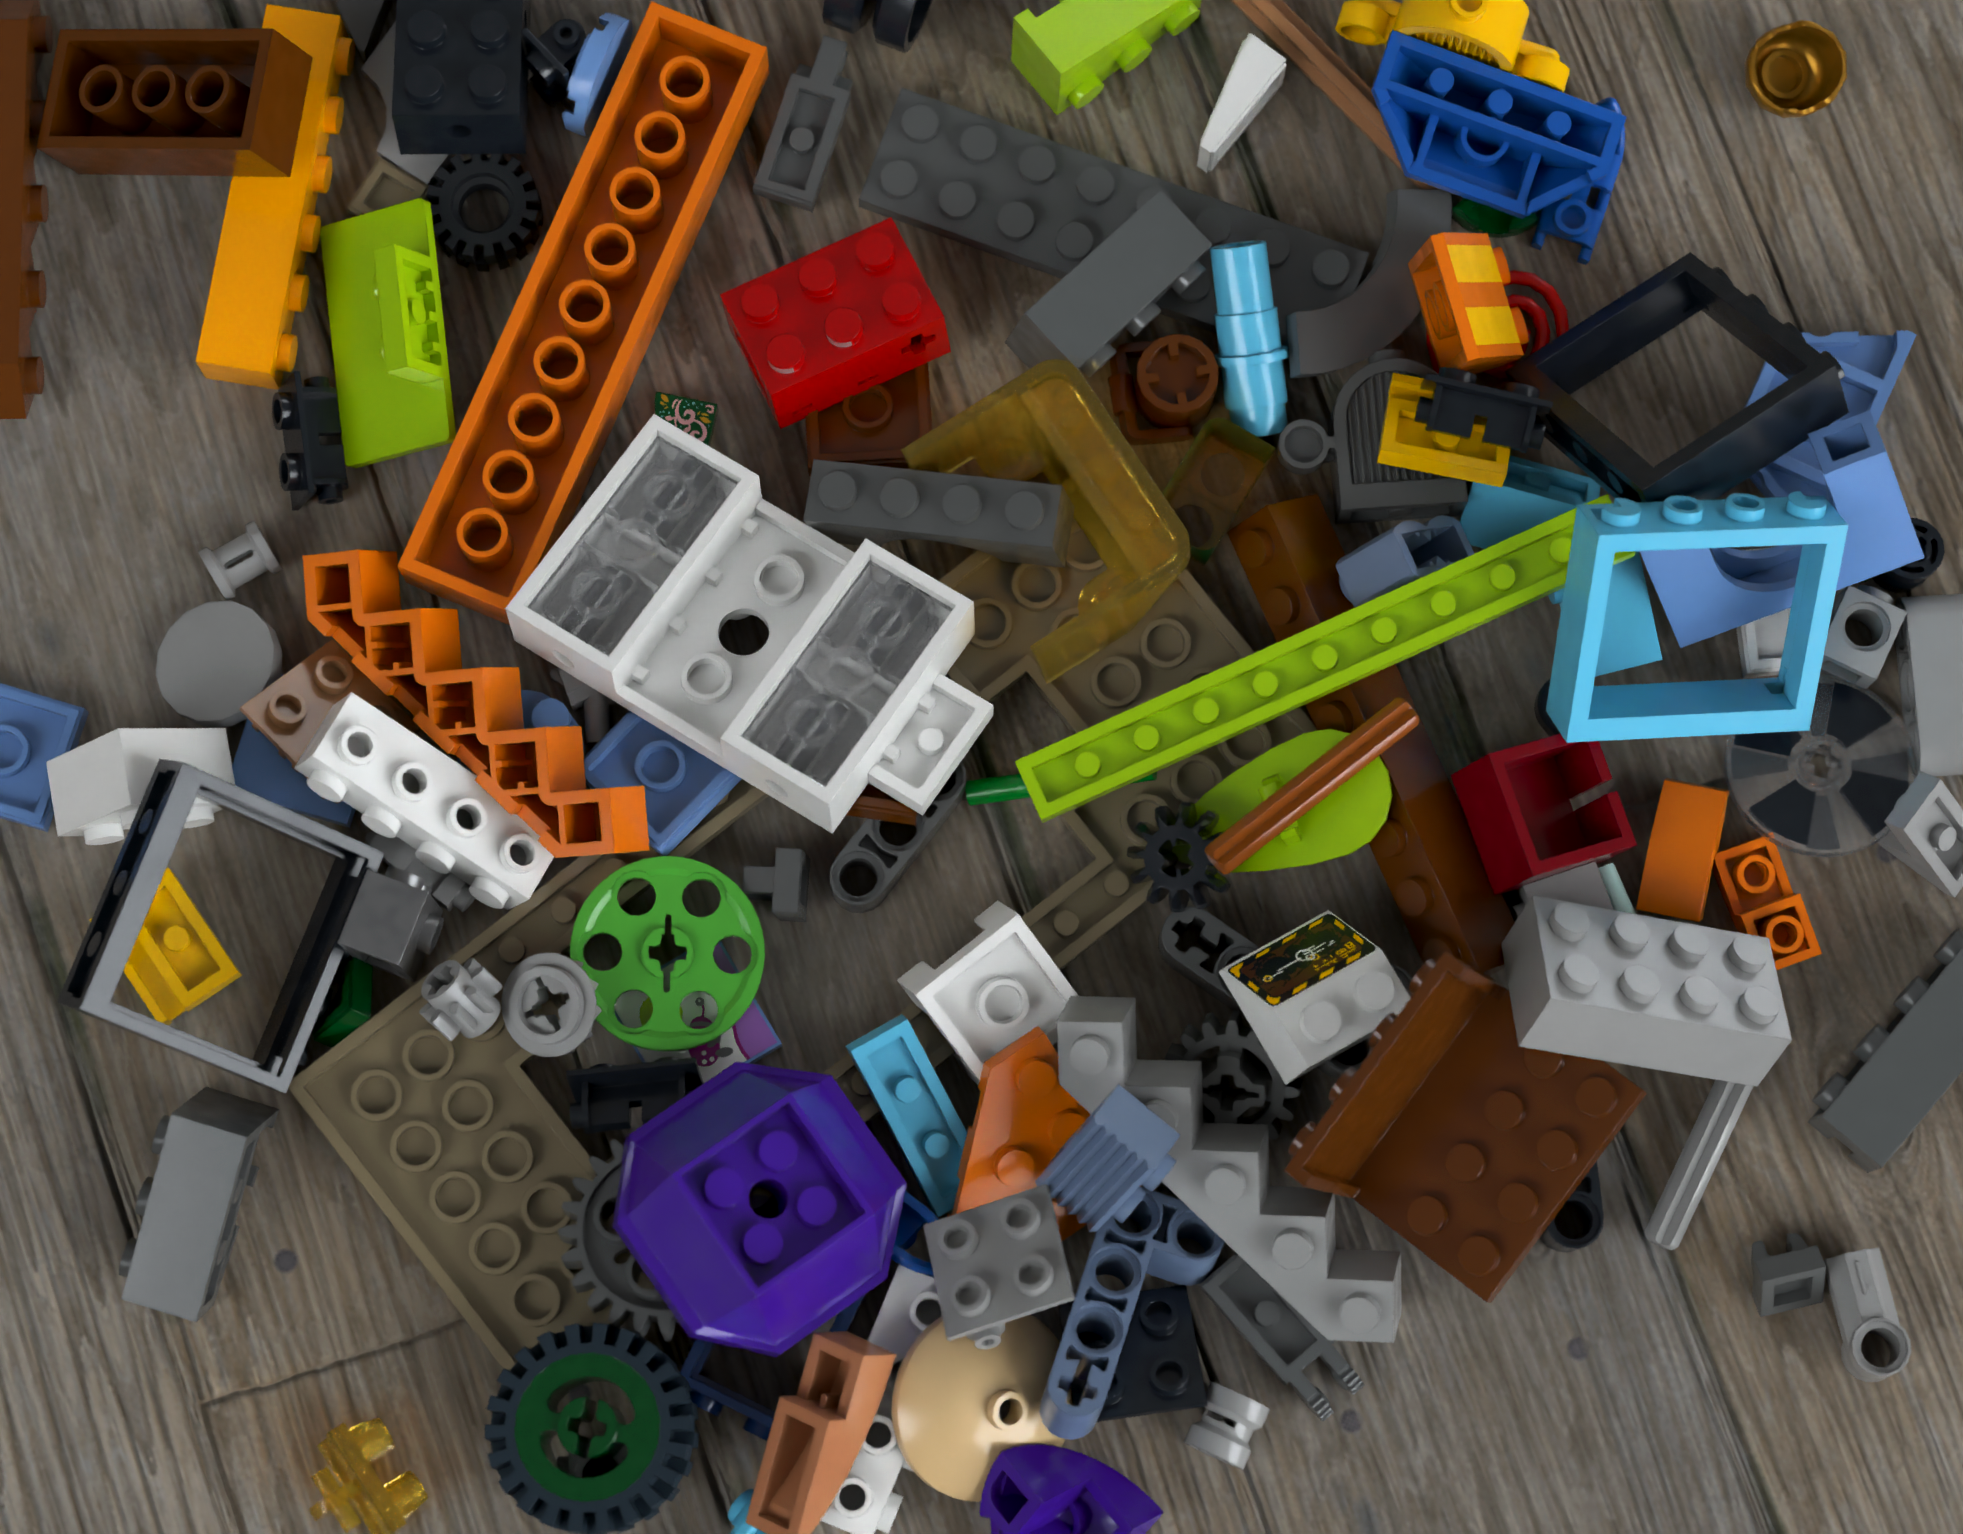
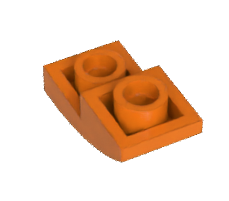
M1669 778L1664 779L1644 864L1637 910L1700 922L1703 919L1713 860L1719 850L1729 790Z
M1764 834L1718 851L1714 856L1712 871L1736 929L1739 933L1769 938L1776 970L1822 954L1801 894L1793 893L1772 834Z

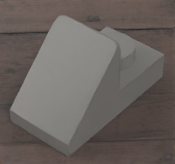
M1921 771L1908 790L1897 800L1894 809L1884 821L1887 826L1875 836V840L1881 847L1943 893L1955 898L1963 887V809L1941 779Z

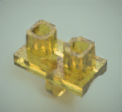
M374 1418L355 1425L350 1429L347 1428L345 1423L340 1424L327 1432L325 1435L327 1438L320 1442L317 1447L338 1479L341 1487L328 1467L314 1474L311 1479L323 1499L314 1504L308 1511L315 1522L333 1513L344 1532L348 1533L362 1523L350 1504L351 1501L371 1534H398L407 1524L405 1520L428 1499V1494L410 1469L385 1485L378 1478L371 1464L389 1454L395 1448L393 1438L380 1418Z

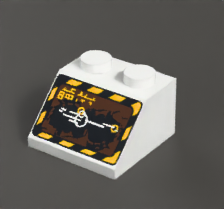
M1329 910L1219 971L1285 1085L1371 1037L1375 1028L1388 1014L1394 1013L1398 1016L1410 1000L1409 994L1383 951Z

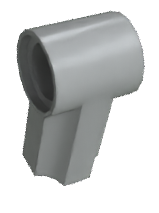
M1879 1247L1862 1249L1825 1259V1277L1843 1341L1841 1358L1846 1370L1855 1378L1864 1382H1879L1900 1372L1908 1363L1911 1354V1341L1906 1330L1899 1323ZM1874 1333L1887 1341L1891 1356L1885 1367H1876L1865 1360L1861 1352V1342L1865 1334Z

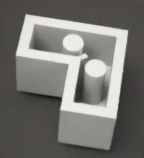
M118 728L47 761L46 766L58 837L84 836L86 845H103L124 839L123 830L130 829L159 759L187 763L235 785L226 728ZM196 797L183 828H194L213 823L215 821L213 813L222 810V808Z

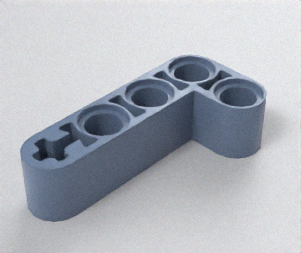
M1140 1187L1146 1192V1195L1127 1218L1138 1222L1143 1228V1232H1126L1116 1224V1219L1111 1216L1095 1233L1075 1300L1073 1301L1040 1403L1042 1423L1050 1433L1057 1437L1070 1440L1082 1438L1092 1431L1098 1421L1145 1274L1179 1285L1192 1286L1202 1283L1212 1273L1225 1242L1180 1199L1156 1191L1150 1192L1147 1188ZM1184 1238L1193 1239L1201 1244L1205 1253H1189L1182 1249L1177 1240ZM1104 1274L1113 1275L1122 1281L1125 1289L1119 1291L1108 1290L1097 1281L1096 1277ZM1084 1332L1095 1333L1103 1338L1107 1347L1099 1350L1090 1349L1081 1343L1077 1335ZM1074 1376L1078 1379L1086 1380L1079 1400V1407L1066 1403Z

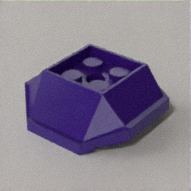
M735 1062L625 1138L613 1227L689 1337L777 1357L887 1279L907 1183L832 1075ZM762 1187L769 1190L775 1196L778 1203V1211L775 1218H762L751 1209L749 1204L751 1188Z

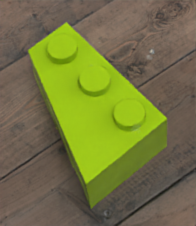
M1059 0V4L1038 17H1035L1029 9H1026L1013 17L1011 61L1056 115H1059L1071 105L1075 109H1080L1090 103L1104 88L1102 81L1119 68L1126 73L1141 64L1153 49L1150 45L1165 33L1169 32L1172 36H1176L1187 29L1201 13L1198 9L1201 6V0Z

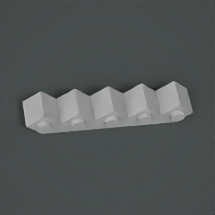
M1070 996L1057 1020L1059 1084L1092 1114L1119 1083L1177 1131L1181 1136L1168 1152L1177 1162L1161 1182L1327 1340L1394 1343L1402 1313L1401 1251L1336 1249L1335 1194L1307 1187L1270 1186L1268 1125L1203 1123L1202 1061L1137 1059L1135 997Z

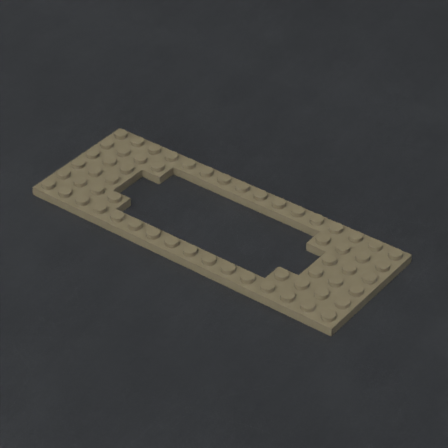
M1097 459L1062 485L1075 507L1065 568L1006 562L977 550L938 580L974 601L975 635L945 676L989 703H992L1026 676L1073 735L1255 653ZM1300 707L1157 771V779L1154 781L1128 784L1059 815V818L1092 857L1093 861L1021 918L1060 971L1148 902L1146 899L1147 893L1154 881L1151 879L1148 882L1134 884L1130 877L1134 871L1145 867L1144 859H1132L1127 856L1128 847H1146L1148 843L1136 832L1135 827L1139 822H1147L1158 828L1155 819V809L1157 807L1168 806L1173 811L1175 817H1177V811L1182 802H1193L1196 804L1206 792L1269 749L1303 733L1317 731L1315 725ZM742 779L667 856L691 857L769 795ZM649 845L648 851L580 856L536 890L529 900L515 906L445 961L456 960L463 966L470 957H473L502 984L503 988L494 995L501 1005L502 993L507 978L520 962L539 953L561 952V955H564L570 950L571 935L578 913L590 893L600 882L616 870L632 862L661 855ZM1178 860L1174 868L1177 870L1193 866ZM641 879L627 881L618 892L617 900L619 906L624 909L652 886ZM427 974L292 1078L288 1089L501 1367L510 1371L518 1361L514 1356L524 1346L529 1349L539 1343L537 1337L548 1331L556 1334L564 1331V1326L576 1323L582 1326H593V1323H604L611 1326L608 1320L612 1307L611 1304L594 1314L587 1304L594 1289L581 1293L576 1292L571 1280L583 1268L566 1269L561 1256L577 1247V1245L562 1242L558 1235V1229L577 1223V1221L568 1217L562 1209L563 1202H582L583 1197L575 1189L572 1180L574 1177L593 1181L596 1174L589 1162L590 1155L522 1069V1067L538 1055L526 1051L511 1037L503 1020L502 1007L494 1024L483 1034L475 1038H466L459 1032L453 1041H449L419 1013V1010L429 1003L421 995L422 985L429 975ZM550 998L541 1005V1009L533 1012L534 1015L555 1014L558 1020H560L558 1008ZM914 1002L895 1016L897 1017L902 1014L908 1019L934 1070L956 1053L930 1017L917 1007ZM849 1053L822 1073L832 1075L865 1124L880 1114ZM614 1155L605 1162L609 1164L615 1159ZM758 1187L749 1195H767L769 1200L774 1197L769 1190ZM612 1214L606 1223V1231L618 1234L613 1227L614 1214ZM621 1253L616 1257L615 1262L617 1264L627 1262L631 1253ZM642 1271L638 1278V1285L644 1289H656L645 1272Z

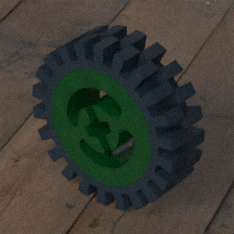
M579 1323L564 1326L565 1330L555 1334L548 1331L537 1337L539 1343L531 1349L524 1346L514 1356L518 1361L509 1371L504 1368L498 1377L497 1382L502 1385L497 1397L490 1395L487 1410L492 1411L491 1424H485V1439L491 1441L492 1453L487 1454L491 1468L497 1470L501 1477L498 1483L505 1494L511 1495L518 1502L516 1506L526 1514L540 1520L539 1522L575 1534L623 1532L635 1528L634 1524L640 1520H650L660 1513L658 1508L666 1500L672 1501L680 1491L677 1485L683 1475L689 1476L694 1464L689 1461L692 1449H698L699 1434L695 1432V1420L699 1419L697 1405L692 1403L689 1394L692 1390L687 1379L677 1370L676 1363L653 1343L622 1327L621 1329L604 1323H593V1326H582ZM589 1382H609L616 1384L629 1397L635 1411V1417L631 1423L627 1424L623 1414L615 1406L600 1399L597 1411V1402L587 1397H579L572 1400L561 1412H558V1404L570 1390ZM596 1411V1420L606 1424V1432L604 1437L593 1436L590 1442L588 1457L597 1461H606L617 1455L624 1446H627L628 1454L614 1470L604 1475L592 1478L575 1477L564 1470L557 1462L551 1448V1440L558 1434L561 1444L567 1451L586 1459L589 1439L579 1434V1427L581 1422H592Z

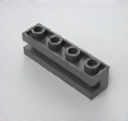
M1959 927L1950 934L1933 955L1941 964L1927 981L1919 975L1916 976L1896 998L1893 1005L1901 1012L1886 1029L1880 1024H1876L1855 1047L1853 1053L1860 1060L1849 1074L1844 1078L1839 1072H1836L1822 1086L1812 1100L1820 1108L1808 1123L1827 1139L1834 1136L1851 1150L1848 1157L1867 1173L1880 1169L1886 1164L1963 1071V930Z

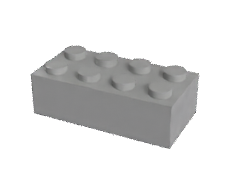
M1532 895L1501 943L1519 1047L1757 1087L1792 1041L1771 944L1767 937Z

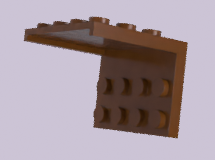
M1444 952L1438 962L1431 958L1417 971L1408 987V990L1413 995L1398 1016L1394 1013L1388 1014L1375 1028L1368 1041V1045L1373 1050L1359 1069L1356 1070L1354 1067H1350L1336 1081L1328 1095V1099L1333 1104L1318 1124L1314 1121L1309 1122L1294 1138L1288 1150V1153L1293 1158L1284 1171L1304 1187L1354 1199L1485 1302L1491 1303L1647 1092L1605 1061L1519 1047L1509 990L1489 975Z

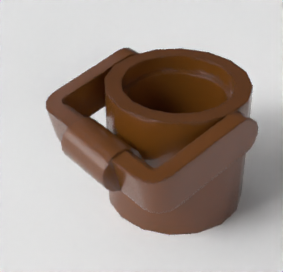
M1170 334L1155 341L1131 342L1118 346L1116 348L1117 353L1110 359L1112 376L1108 378L1113 415L1119 417L1123 440L1129 445L1136 446L1181 442L1194 438L1193 428L1208 416L1215 400L1218 385V365L1213 352L1202 341L1184 334ZM1141 357L1137 364L1134 388L1133 376L1129 373L1127 358ZM1138 410L1150 425L1159 429L1138 430L1136 418Z

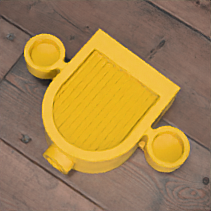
M1349 0L1342 4L1335 27L1337 33L1342 37L1355 43L1371 46L1387 44L1391 31L1395 30L1563 93L1570 74V69L1560 61V56L1555 49L1522 39L1529 17V8L1523 0H1402V3L1394 0Z

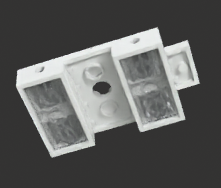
M655 414L648 420L505 608L514 641L832 834L868 783L923 816L994 715L993 704L945 676L975 635L974 601L866 538L855 553L762 499L759 475ZM749 615H754L765 622L769 629L768 640L759 651L753 654L736 655L727 651L720 643V630L729 619L741 620Z

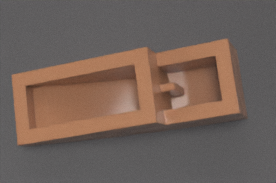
M848 1331L814 1332L797 1395L779 1397L745 1523L766 1534H812L848 1476L867 1437L884 1395L896 1354Z

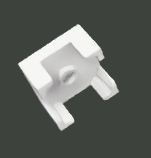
M996 901L975 918L974 922L984 931L934 970L924 961H921L897 979L914 1004L930 1017L956 1052L953 1056L968 1076L977 1084H979L985 1061L1038 1026L1043 1030L1052 1045H1054L1058 1041L1057 1020L1070 996H1078L1020 915L1000 901Z

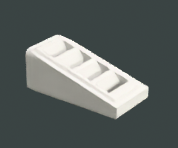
M1251 33L1247 35L1241 44L1200 141L1197 166L1206 173L1214 169L1283 84L1287 66L1285 64L1286 59Z

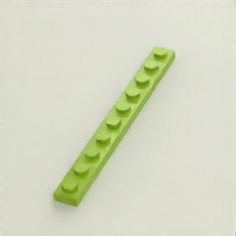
M1606 494L1586 504H1609L1612 501L1609 495ZM1577 508L1016 760L1015 764L1042 823L1565 588ZM1636 551L1615 552L1613 566L1633 557Z

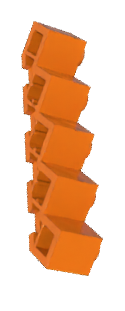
M357 549L302 555L307 620L324 636H332L353 657L351 662L385 695H393L415 716L412 721L447 754L457 756L477 776L475 781L510 815L517 814L540 836L537 841L555 858L649 850L645 786L586 789L582 726L524 729L519 667L462 669L458 609L414 608L401 610L397 551Z

